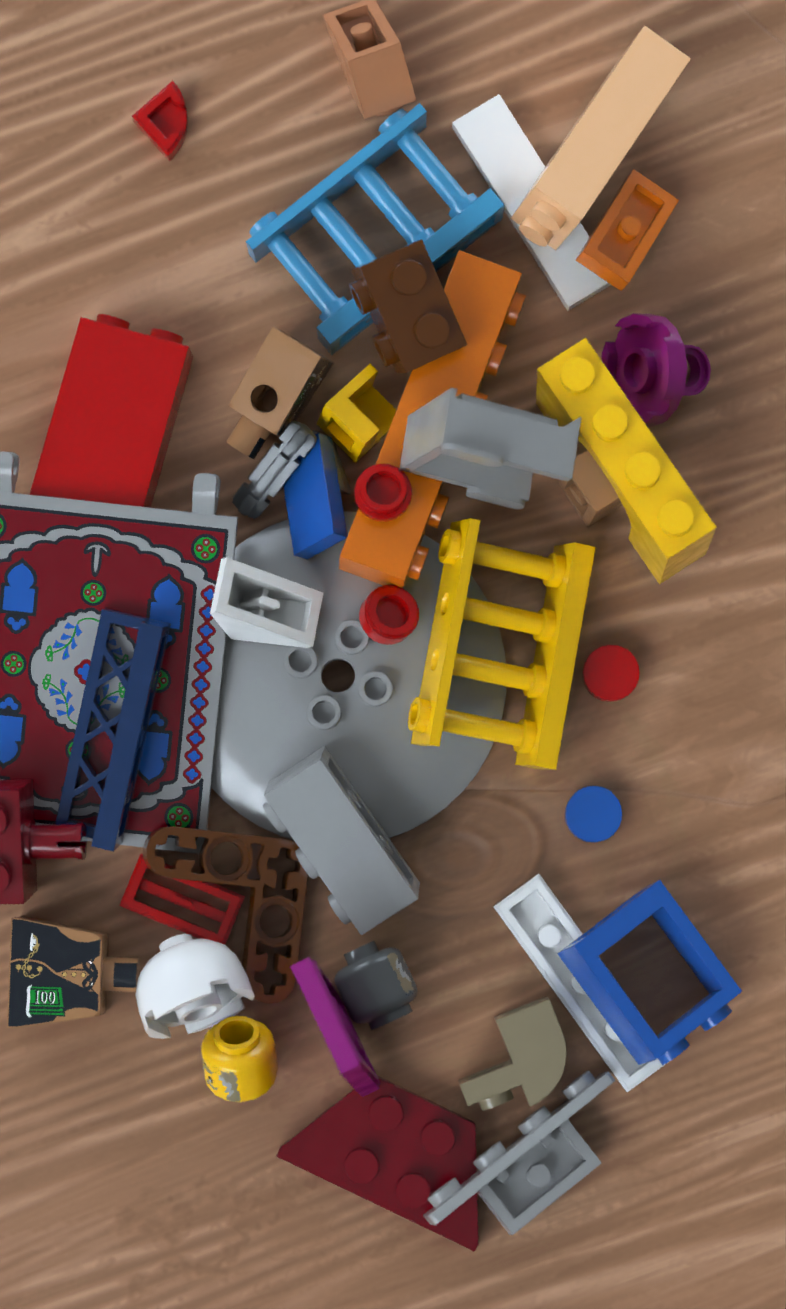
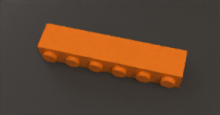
M461 250L458 251L444 291L467 345L412 370L376 464H390L400 468L408 415L450 388L457 389L456 397L460 394H465L487 400L488 395L479 392L486 373L496 377L507 349L506 344L498 342L505 323L516 326L526 299V295L517 292L522 273ZM403 471L410 480L412 498L409 507L400 517L386 522L375 521L365 516L358 508L340 554L339 569L380 585H396L404 588L408 577L418 580L430 550L427 547L421 546L427 526L438 529L449 501L448 496L440 494L444 482Z

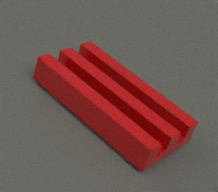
M141 853L119 906L190 934L198 939H208L226 945L246 896L216 883L172 878L230 902L226 912L145 879L144 876L148 867L143 859V853ZM165 863L164 868H172V865ZM138 890H143L220 922L221 926L218 933L136 900L135 897Z

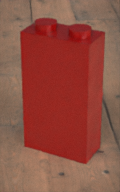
M98 314L96 321L80 317L30 495L151 507L193 361L190 347L182 344L184 339L182 336L157 328H152L150 335L129 330V322L106 314Z

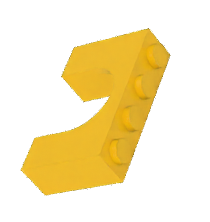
M586 337L537 368L536 405L545 417L558 420L557 426L563 427L581 417L578 440L595 459L621 500L631 524L628 539L659 585L706 555L717 527Z

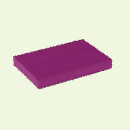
M310 957L290 966L340 1074L361 1097L380 1089L379 1085L381 1083L335 986L314 959L311 960Z

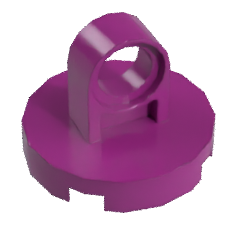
M633 313L621 318L615 325V327L622 328L618 332L615 342H605L601 361L647 427H653L666 422L677 410L682 396H692L701 393L710 380V361L706 353L697 346L684 345L677 328L666 317L654 314ZM687 362H688L689 367H690V377H689V379H688V381H687V383H686L687 369H688V367H687Z

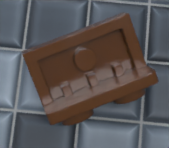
M422 239L351 269L356 280L349 283L352 297L362 315L370 312L378 334L372 336L373 344L385 367L393 365L397 373H408L467 345Z

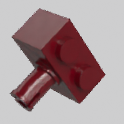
M33 779L0 780V905L25 904L37 891L36 859L77 858L78 860H85L87 841H82V837L87 836L85 823L73 825L35 824Z

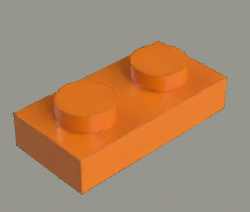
M633 169L622 183L577 256L576 261L622 291L631 281L679 200Z

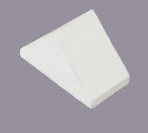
M226 557L221 559L210 614L230 639L309 648L314 645L324 593Z

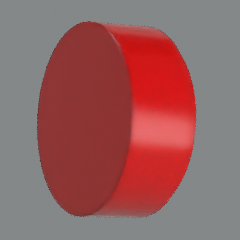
M383 585L373 590L363 601L359 611V620L362 629L372 640L384 645H393L400 643L414 631L419 621V608L414 597L404 588L396 585Z
M604 645L597 648L588 656L582 669V679L587 691L595 698L605 702H615L627 697L637 686L640 675L639 665L634 655L626 648L618 645Z

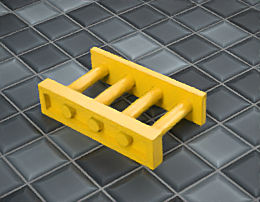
M468 518L451 522L450 529L443 533L439 545L438 558L443 563L420 694L419 697L413 700L408 714V728L410 731H413L411 744L440 747L442 731L513 745L514 751L517 752L515 765L533 769L556 770L596 547L576 542L554 546L553 553L549 554L548 557L478 542L480 520ZM476 564L542 579L543 584L547 586L543 608L538 612L467 597L472 565ZM462 620L533 634V639L537 641L533 663L526 668L457 653ZM452 675L523 690L524 695L527 696L523 719H520L518 723L446 709Z

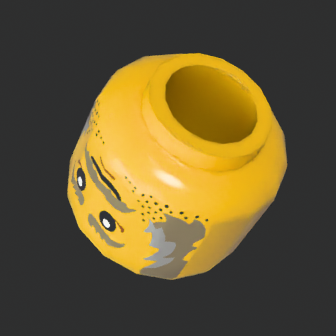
M232 1016L213 1025L204 1035L201 1045L204 1077L207 1087L215 1096L226 1101L245 1102L262 1096L274 1085L278 1072L276 1045L271 1030L264 1023L246 1016Z

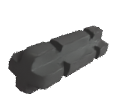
M295 420L290 422L279 436V439L282 441L280 445L276 442L273 443L248 476L251 483L247 484L244 482L235 493L232 503L241 514L253 519L260 517L270 504V500L267 497L270 495L274 498L301 464V461L297 458L300 455L305 458L315 446L317 437L307 425Z

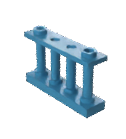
M420 103L408 113L404 109L394 112L379 127L378 131L381 134L280 215H277L274 211L268 213L257 221L249 231L252 237L246 241L248 253L254 262L257 263L269 252H272L322 312L319 316L322 323L316 327L319 341L331 355L335 354L374 321L370 312L364 315L361 314L353 298L350 301L345 296L338 298L289 237L315 217L355 267L377 259L332 204L352 186L358 183L408 244L417 240H423L436 272L455 258L459 250H465L503 219L505 205L491 188L478 198L474 193L468 195L418 134L426 128L427 111ZM400 148L451 209L448 213L451 220L436 232L431 227L424 229L375 169Z

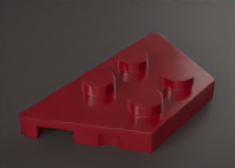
M377 1075L381 1083L379 1085L380 1089L361 1097L353 1088L351 1092L329 1107L297 1135L280 1146L276 1157L475 1252L479 1244L477 1192L436 1225H430L423 1216L433 1207L427 1198L454 1177L461 1185L477 1172V1168L473 1164V1161L476 1159V1124L474 1121Z

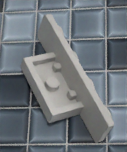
M589 1070L584 1072L562 1090L567 1100L550 1113L544 1105L521 1122L517 1127L523 1135L505 1149L499 1141L476 1158L473 1164L478 1171L460 1185L454 1177L427 1198L433 1206L423 1215L430 1225L438 1224L477 1192L508 1234L514 1235L598 1167L601 1161L568 1119L616 1081L610 1072L600 1073L595 1078Z

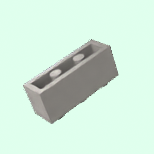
M325 746L268 782L263 796L267 801L263 804V808L268 819L280 833L287 830L299 847L295 852L301 866L312 879L320 876L332 893L328 896V901L342 923L347 925L352 922L358 932L363 935L418 900L419 880Z

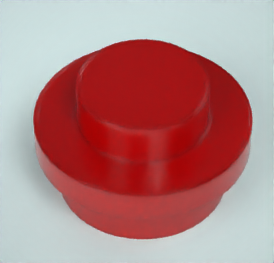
M390 464L370 466L360 474L356 481L354 489L355 502L359 510L372 520L380 522L394 520L400 517L410 505L412 498L410 480L396 466Z

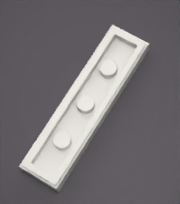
M498 94L453 121L452 129L488 186L505 205L504 211L510 219L544 170L545 165L502 97ZM510 219L567 311L611 285L576 261L577 256L589 239V235L581 222L557 250H554L549 245L545 247L539 246L528 240L520 232V225Z
M540 874L531 878L493 906L626 1092L664 1066L658 1059L641 1065L637 1064L557 953L583 933Z

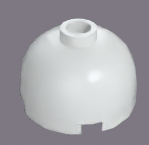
M190 934L176 935L163 941L159 945L160 952L148 960L141 971L136 988L138 1010L145 1031L149 1037L159 1039L172 1038L168 1027L184 1024L188 1034L212 1027L245 1009L241 999L243 996L250 1000H253L255 997L248 976L235 953L226 945L212 940H193Z

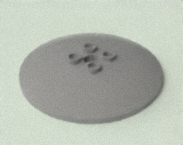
M344 512L347 536L357 512ZM287 519L263 529L236 546L234 560L324 593L313 647L303 648L233 640L228 635L226 638L211 788L229 806L256 825L280 836L293 839L287 830L280 833L272 825L263 808V804L267 802L263 796L269 781L323 746L329 751L389 838L412 830L445 809L464 791L486 760L494 743L493 741L442 731L440 747L411 744L413 731H410L408 728V714L413 700L419 697L443 568V563L438 558L439 544L426 535L422 539L421 546L427 547L430 550L418 580L408 577L404 589L417 602L419 621L414 631L406 639L393 645L375 642L367 636L361 627L359 611L363 601L373 590L383 585L339 569L340 554L346 539L308 560L294 556L289 520ZM470 576L467 597L487 601L481 588L473 577ZM462 620L457 653L506 663L499 627ZM332 661H345L355 671V680L346 691L333 692L327 689L322 682V672L326 665ZM452 675L446 709L501 720L506 698V686Z

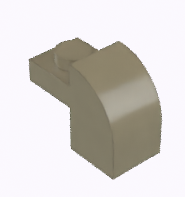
M547 996L494 1017L510 1060L458 1080L468 1106L479 1102L482 1111L494 1108L512 1100L514 1097L511 1089L521 1086L531 1107L542 1101L554 1090L565 1068L566 1043L551 1001Z

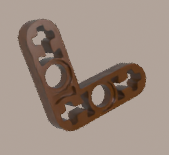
M175 826L160 827L152 831L146 838L143 846V859L147 867L155 874L167 878L251 887L242 966L255 995L254 1000L273 1004L286 999L293 991L296 977L290 966L298 963L308 874L296 856L295 851L299 848L296 842L280 838ZM168 835L175 836L176 846L197 849L195 838L203 837L205 840L199 852L201 872L192 873L191 869L194 866L195 860L174 859L172 868H164V858L155 856L156 845L166 844ZM221 842L233 843L241 853L239 867L228 875L219 874L211 864L210 856L212 850ZM280 848L286 849V858L295 860L294 871L285 872L282 880V889H293L292 900L278 895L262 897L264 885L276 888L277 873L273 869H268L267 862L269 857H278ZM278 904L287 910L290 923L284 934L278 937H269L260 927V916L265 908ZM257 942L272 947L287 945L285 957L274 953L273 970L282 974L281 984H272L269 993H263V985L254 981L256 971H265L268 953H256Z

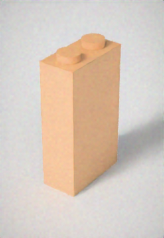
M645 25L615 64L510 218L520 225V232L531 242L544 247L549 245L554 250H557L582 221L690 61V57Z

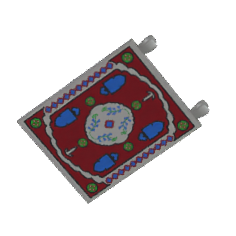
M1 451L0 780L33 779L35 824L55 825L102 609L106 608L171 623L124 839L121 845L143 847L146 838L151 832L160 827L175 826L207 830L227 634L211 616L210 611L221 559L228 557L234 560L239 518L216 515L221 486L220 477L210 473L196 474L193 482L192 512L14 493L20 458L14 452ZM113 624L108 645L122 665L133 658L139 629ZM106 658L101 678L113 671ZM130 667L125 670L128 676L130 672ZM117 676L99 686L96 699L109 720L121 713L126 690ZM94 713L89 733L101 726ZM118 722L113 725V727H114V729H115L116 731H117ZM105 731L87 741L84 754L97 775L108 769L113 749V743ZM82 768L77 787L89 780ZM106 777L101 780V782L103 783L104 786H105ZM93 786L75 796L70 819L96 825L101 798ZM168 835L166 844L156 845L155 849L199 854L205 839L203 837H196L197 849L176 846L175 836ZM82 837V841L92 842L93 840L91 838Z

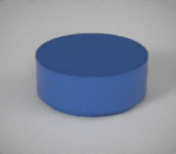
M600 786L584 787L576 791L566 804V825L570 832L582 841L591 843L604 841L614 835L621 824L622 808L620 802L606 788Z

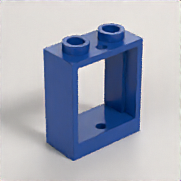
M661 880L642 888L557 953L638 1065L657 1059L664 1065L676 1058L690 1046L685 1037L698 1026L707 1031L724 1020L732 1012L727 1003L742 992ZM651 915L709 993L657 1036L599 958V955Z

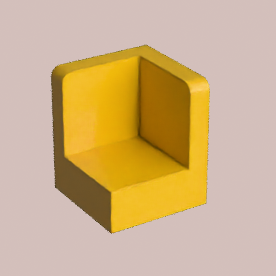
M371 363L324 405L317 421V425L355 463L388 433L396 413V409L372 386L379 371Z

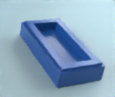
M321 433L315 434L317 442L305 458L301 455L297 458L301 461V464L283 486L294 556L307 560L347 538L333 442L331 437Z

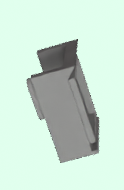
M450 388L408 415L399 470L466 487V496L507 508L523 509L525 502L529 501L533 473L563 481H569L573 477L581 417L561 427L557 426L558 420L465 394H460L456 397L457 389Z

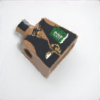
M272 327L229 403V406L242 414L226 443L248 457L255 459L270 433L280 436L290 422L299 419L334 362L288 333ZM274 389L278 395V402L276 407L268 412L263 406V398L268 391Z
M30 917L11 918L7 1028L61 1022L104 1014L106 1011L107 991L136 992L140 975L139 958L108 957V933Z

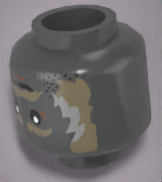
M372 941L344 954L348 965L336 973L334 981L353 1022L358 1024L368 1023L371 1030H374L412 1012L409 1003L417 997L418 989L399 949L388 947L379 951L375 941Z

